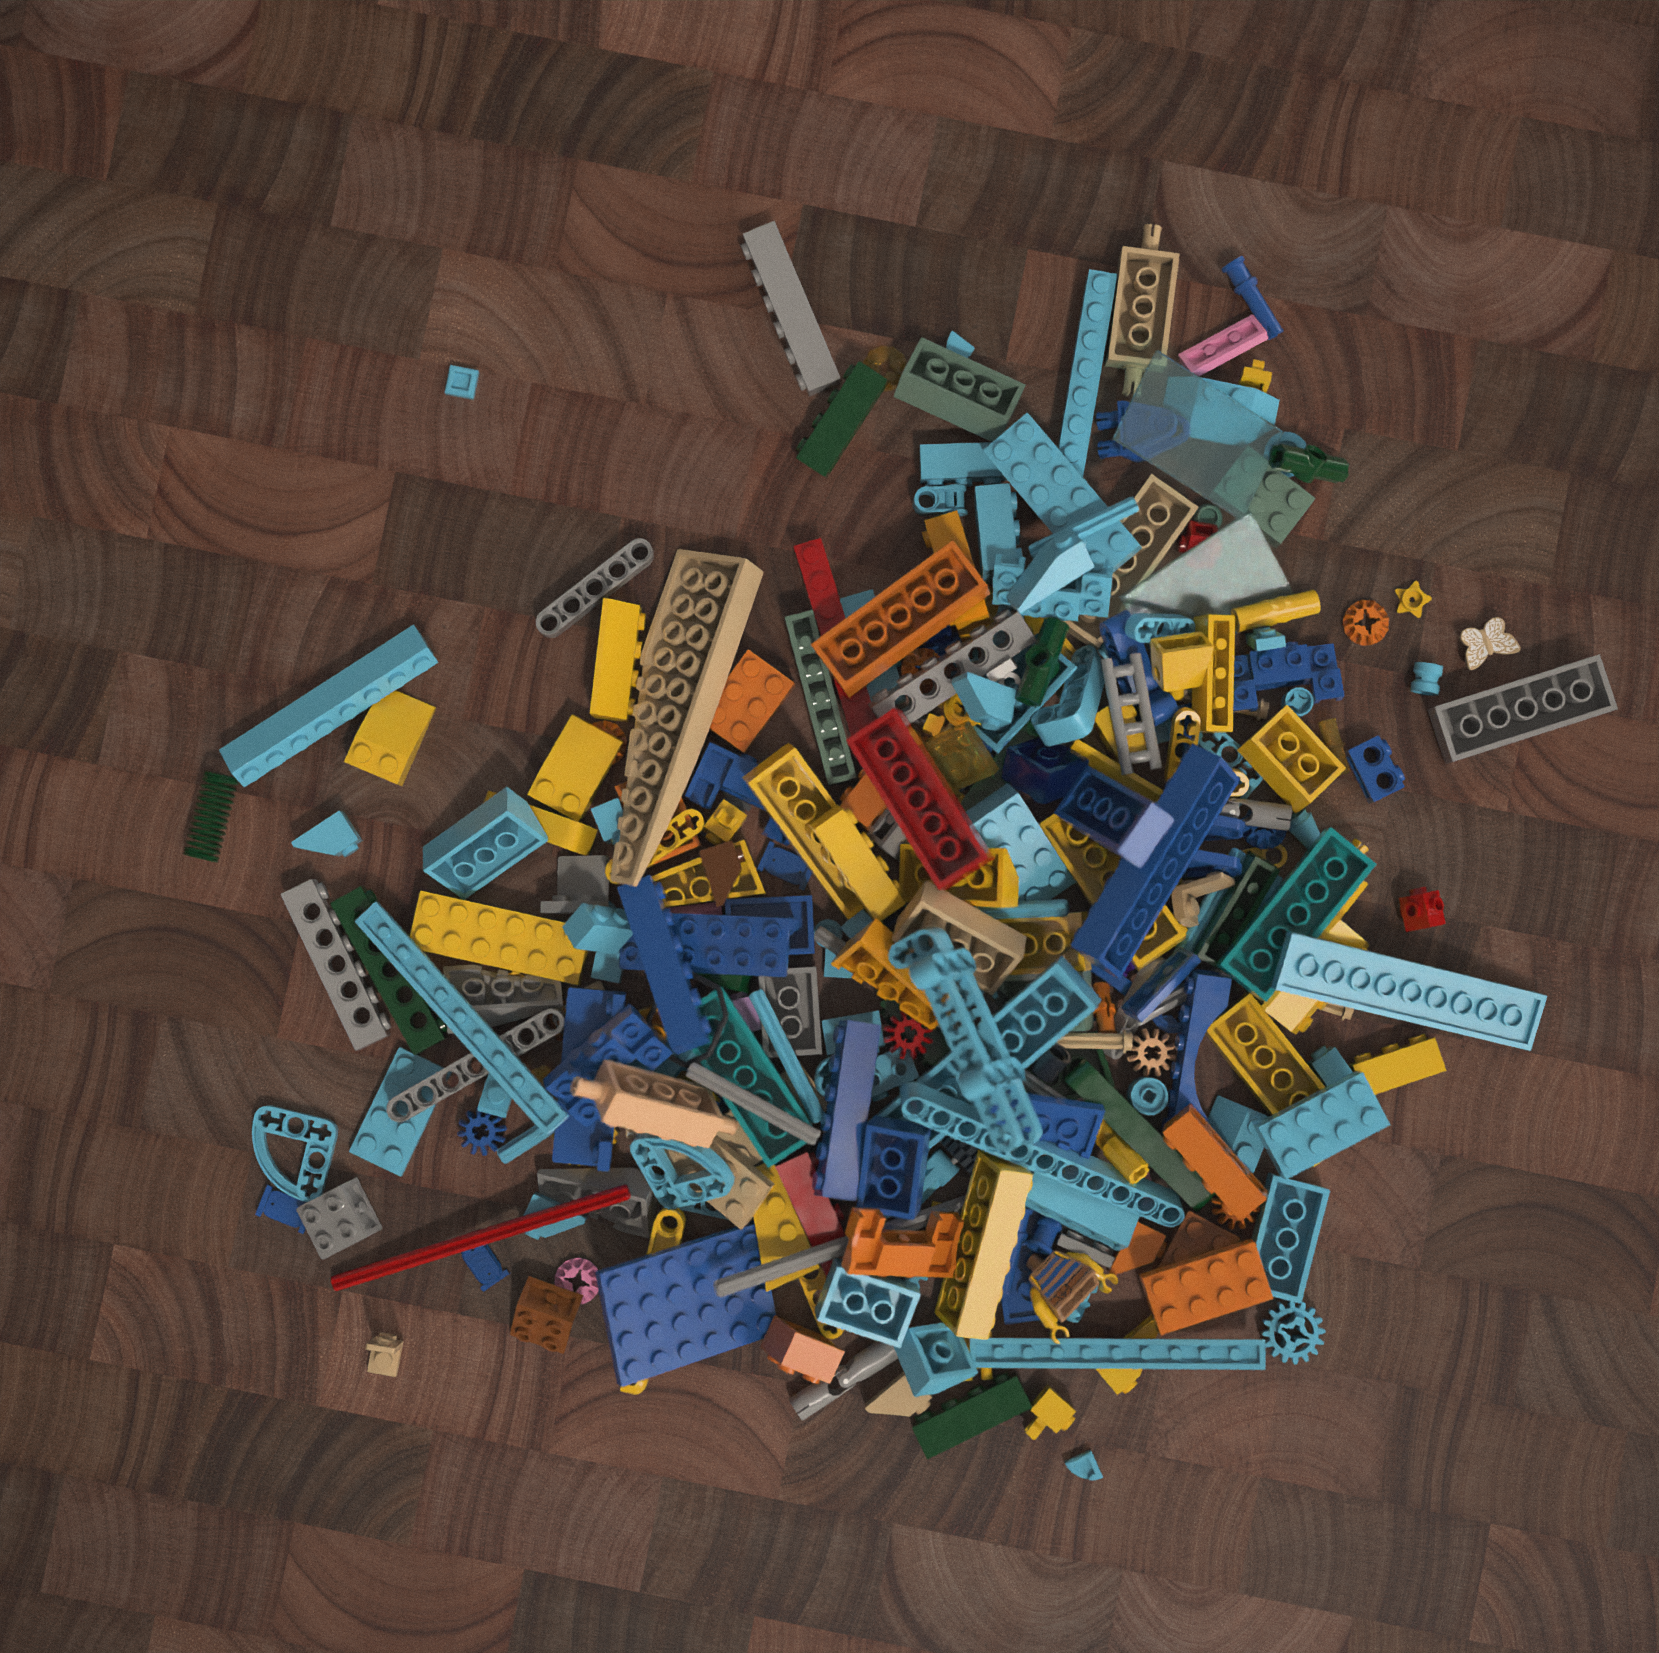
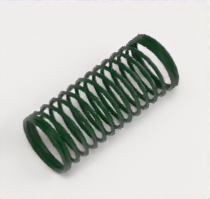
M203 771L202 775L205 777L201 779L211 784L201 783L199 785L212 791L198 790L199 793L209 797L197 796L196 798L210 804L196 802V806L208 810L193 809L194 812L205 816L192 815V818L206 823L191 821L190 824L203 829H188L204 836L187 834V837L202 842L185 841L187 844L202 849L183 847L184 852L182 854L218 863L220 858L210 854L220 855L221 852L209 847L222 848V845L211 841L224 842V839L214 835L225 836L226 834L213 828L228 829L227 826L216 822L229 823V821L215 815L230 817L229 813L217 809L231 811L233 810L231 807L220 803L234 804L233 801L219 796L236 797L234 794L218 789L236 792V788L221 783L239 785V781L234 777Z

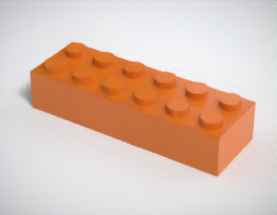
M952 540L814 641L811 646L847 696L851 697L990 595L988 585Z

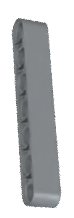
M557 1007L547 1009L499 1037L518 1057L564 1030L566 1013ZM553 1013L558 1016L560 1024L557 1029H552L547 1025L546 1018L548 1014ZM524 1028H529L533 1031L534 1040L532 1043H526L522 1040L521 1032ZM470 1053L393 1097L387 1104V1114L395 1122H404L484 1077L489 1072L485 1067L482 1072L474 1071L471 1061L475 1056ZM449 1071L458 1075L459 1083L456 1087L447 1083L446 1075ZM424 1086H428L433 1090L434 1096L431 1101H427L422 1097L421 1090ZM399 1100L407 1103L409 1108L407 1115H401L397 1111L396 1105Z

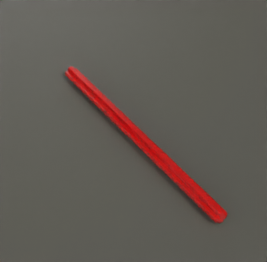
M627 1184L616 1186L332 1276V1288L334 1291L346 1289L617 1204L631 1198L630 1189Z

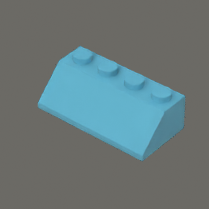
M1036 642L1020 651L1014 658L1018 667L1012 672L1017 673L1021 680L1027 667L1026 653ZM1060 653L1058 658L1059 671L1056 676L1050 679L1041 706L1036 708L1027 706L1015 699L1012 722L1010 724L1002 726L998 730L985 729L981 724L972 726L971 730L993 751L999 753L1031 719L1033 714L1077 670V667ZM1046 659L1042 660L1039 665H1042ZM1008 677L1004 681L1005 686L1018 691L1020 684L1017 685L1013 678Z
M505 787L423 846V871L465 900L546 843L548 836L527 801L508 787Z

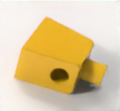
M1202 631L1151 638L1153 679L1163 691L1170 693L1175 701H1180L1184 697L1185 689L1202 685L1214 646Z

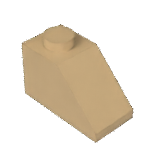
M903 1371L865 1403V1409L868 1413L911 1416L916 1412L919 1415L931 1405L929 1400L932 1398V1394L914 1397Z

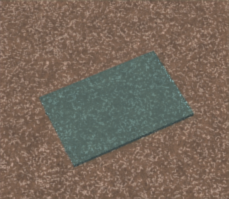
M1156 350L1148 367L1145 369V373L1124 416L1121 418L1113 440L1237 519L1243 520L1269 465V452L1274 445L1278 446L1284 431Z
M1247 511L1120 595L1119 598L1125 609L1132 615L1136 613L1180 614L1193 620L1195 616L1207 614L1231 615V609L1259 603L1266 599H1275L1279 596L1293 595L1294 592L1262 534L1261 528H1259L1252 513ZM1164 622L1159 625L1157 635L1161 633ZM1143 625V627H1139V629L1146 630V626ZM1145 643L1151 653L1150 643Z

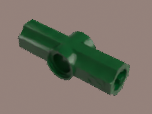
M1285 444L1274 445L1269 452L1270 458L1268 463L1272 469L1292 473L1296 478L1305 483H1311L1314 479L1332 483L1344 482L1349 475V463L1345 458L1325 454L1320 448L1311 444L1306 445L1304 449Z
M1044 618L1035 645L1026 653L1027 667L1015 696L1017 701L1035 708L1041 706L1050 679L1056 676L1059 671L1058 658L1070 628L1067 623L1057 618ZM1046 659L1042 665H1039L1042 660Z

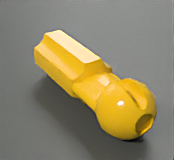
M1103 1119L1095 1143L1103 1151L1104 1156L1130 1184L1137 1183L1150 1170L1148 1163Z

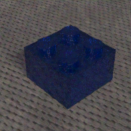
M1038 737L1007 747L1001 778L1012 784L1015 789L1021 790L1032 797L1034 801L1046 804L1066 796L1084 768L1089 764V759L1063 743L1046 746L1041 738Z

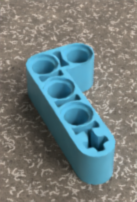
M1091 645L1083 646L1074 652L1071 662L1077 667V670L1065 681L1060 703L1044 707L1035 712L1031 717L1033 727L1046 746H1054L1081 739L1087 736L1093 729L1105 682L1101 665L1102 659L1096 648Z

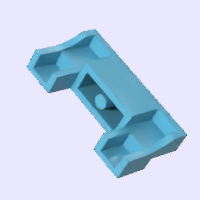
M996 554L993 577V605L1013 607L1007 601L1006 596L1026 570L1025 557H1020L1019 564L1016 565L1002 563V554ZM1108 566L1107 575L1089 573V571L1084 573L1083 576L1068 583L1022 612L1021 615L1034 618L1052 617L1062 621H1078L1079 614L1108 618L1114 567Z

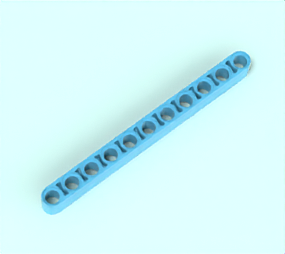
M908 1082L900 1089L902 1113L909 1120L1160 1225L1175 1227L1184 1219V1211L1179 1195L1172 1189L1146 1178H1142L1135 1184H1130L1112 1164L1091 1155L1089 1159L1081 1157L1076 1151L1060 1149L1055 1143L1045 1139L1042 1141L1038 1140L1029 1145H1020L1010 1151H1000L993 1145L977 1107L918 1082ZM1022 1131L1024 1136L1029 1134L1027 1132ZM1010 1132L1002 1136L1004 1142L1012 1138Z

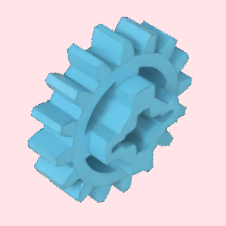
M1288 1301L1287 1307L1278 1302V1311L1268 1310V1313L1272 1316L1270 1320L1262 1319V1322L1267 1326V1329L1260 1331L1262 1336L1268 1337L1265 1340V1347L1273 1346L1270 1354L1275 1357L1280 1353V1361L1283 1363L1288 1360V1357H1290L1293 1364L1298 1363V1357L1308 1362L1309 1357L1307 1354L1311 1352L1317 1355L1318 1351L1315 1345L1324 1344L1318 1338L1319 1334L1326 1333L1324 1328L1318 1327V1324L1323 1319L1320 1316L1313 1317L1316 1312L1313 1307L1305 1310L1306 1303L1303 1301L1297 1307L1292 1301ZM1291 1313L1289 1318L1279 1321L1282 1316ZM1305 1317L1310 1322L1311 1332L1307 1331L1304 1326ZM1295 1327L1304 1336L1299 1334L1290 1336L1282 1328L1293 1329ZM1274 1331L1279 1333L1282 1338L1281 1347L1275 1340ZM1304 1342L1307 1343L1303 1348L1295 1351L1296 1346Z

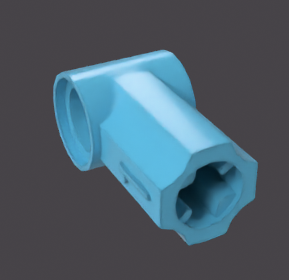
M938 1148L927 1159L921 1204L939 1186L943 1187L960 1170L956 1164L954 1165L950 1161L951 1159L941 1148Z

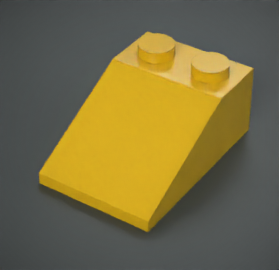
M396 690L371 706L354 737L344 762L399 786H403L436 707Z
M572 714L539 770L527 795L579 822L586 816L623 741Z

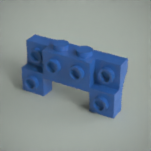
M1287 642L1286 647L1263 651L1252 649L1253 651H1250L1248 655L1234 656L1233 714L1235 711L1249 709L1250 712L1257 711L1256 691L1307 685L1309 682L1313 704L1326 699L1336 698V701H1341L1344 698L1340 668H1337L1333 643L1307 647V644L1298 645V642Z
M709 742L683 798L709 810L718 791L721 790L766 811L742 779L744 775L758 766L756 764L758 760L744 753L739 756ZM769 816L761 834L785 846L790 845L789 841Z
M628 1004L601 1029L595 1030L579 1048L572 1050L561 1064L543 1078L545 1089L566 1106L567 1112L587 1128L600 1115L594 1100L572 1095L571 1084L576 1076L594 1081L604 1059L629 1065L632 1061L638 1059L649 1070L653 1071L674 1052L670 1047L669 1041L660 1035L644 1019L639 1011Z

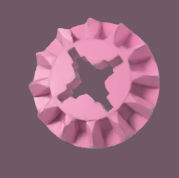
M572 1258L565 1261L558 1268L555 1274V1285L574 1291L573 1283L565 1278H575L579 1273V1269L582 1270L581 1280L590 1284V1286L582 1285L576 1290V1293L584 1295L581 1304H585L591 1301L599 1291L595 1275L598 1269L589 1260Z

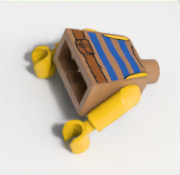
M1056 1250L1046 1259L1035 1253L1030 1256L1026 1263V1267L1033 1272L1028 1279L1032 1286L1029 1295L1033 1310L1044 1326L1051 1329L1050 1338L1056 1344H1060L1055 1337V1332L1058 1329L1062 1330L1067 1338L1069 1337L1068 1329L1064 1326H1059L1056 1323L1058 1320L1063 1323L1097 1286L1103 1293L1112 1292L1111 1288L1105 1284L1106 1279L1110 1280L1114 1285L1118 1283L1116 1275L1103 1273L1104 1269L1089 1255L1084 1253L1067 1252L1064 1254Z

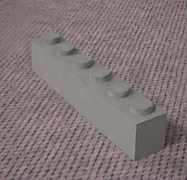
M775 221L743 233L744 243L740 244L746 261L752 260L755 269L751 270L757 287L762 285L766 293L765 296H762L764 305L768 313L774 312L777 321L773 325L778 338L784 337L788 347L784 349L789 364L795 363L799 374H796L795 378L800 390L806 389L810 397L841 384L838 370Z

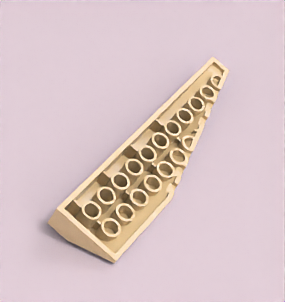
M678 549L640 657V665L643 667L642 675L638 677L636 689L639 690L638 704H635L633 708V716L636 719L634 729L630 731L624 776L628 778L626 789H622L621 801L624 802L622 817L618 819L617 829L620 830L619 842L615 844L610 878L613 882L637 887L670 823L697 762L764 573L746 558Z

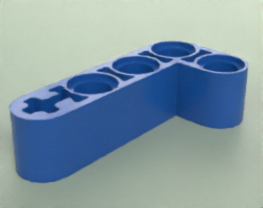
M1123 610L1101 622L1099 630L1108 656L1112 658L1113 666L1131 664L1129 655L1141 653L1154 726L1156 727L1173 718V715L1179 708L1173 696L1159 689L1157 682L1153 679L1152 666L1144 643L1137 642L1126 635L1125 625L1132 614L1127 610ZM1133 675L1116 678L1122 695L1136 692ZM1134 704L1133 707L1138 715L1135 717V720L1138 722L1141 721L1139 704Z

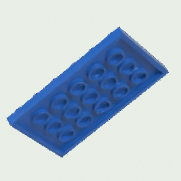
M754 1221L749 1222L742 1230L735 1226L595 1272L617 1385L624 1387L764 1339L774 1315L776 1316L772 1291L766 1292L765 1283L724 1297L716 1295L713 1285L715 1280L762 1265Z

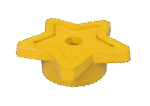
M1414 581L1408 589L1397 588L1395 590L1400 600L1397 613L1409 611L1415 617L1420 618L1422 606L1432 600L1431 596L1424 594L1420 590L1418 581ZM1411 597L1415 600L1413 603L1409 600Z

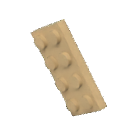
M715 1135L709 1148L716 1152L731 1169L735 1177V1183L728 1195L708 1200L707 1202L742 1230L748 1225L775 1183ZM664 1149L678 1176L706 1170L694 1159L677 1151ZM695 1183L689 1184L690 1188L695 1192H702V1188Z

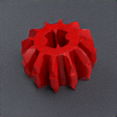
M900 1011L902 1022H899L895 1016H891L890 1021L896 1027H884V1031L893 1033V1036L884 1038V1043L894 1041L895 1045L889 1049V1052L894 1053L898 1047L901 1048L900 1059L905 1058L906 1050H909L911 1059H916L914 1048H917L920 1053L925 1054L927 1050L920 1043L931 1044L933 1040L923 1036L925 1033H930L933 1030L927 1027L922 1029L920 1022H916L912 1017H910V1020H907V1014ZM904 1027H911L910 1031L915 1030L916 1036L912 1038V1043H906L907 1039H901L900 1034L905 1032Z

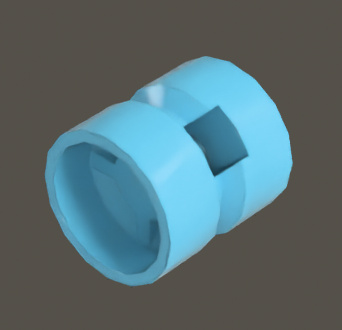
M1141 1076L1129 1084L1127 1101L1137 1112L1144 1115H1155L1166 1107L1168 1091L1160 1080L1149 1076Z

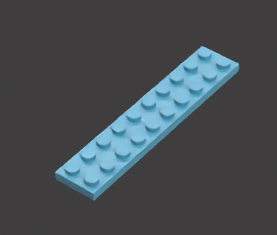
M1287 931L1271 988L1278 991L1528 1051L1532 1049L1547 999V995L1291 931Z

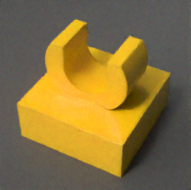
M1253 359L1252 367L1244 366L1238 385L1256 388L1266 393L1271 382L1272 372L1263 370L1265 361Z

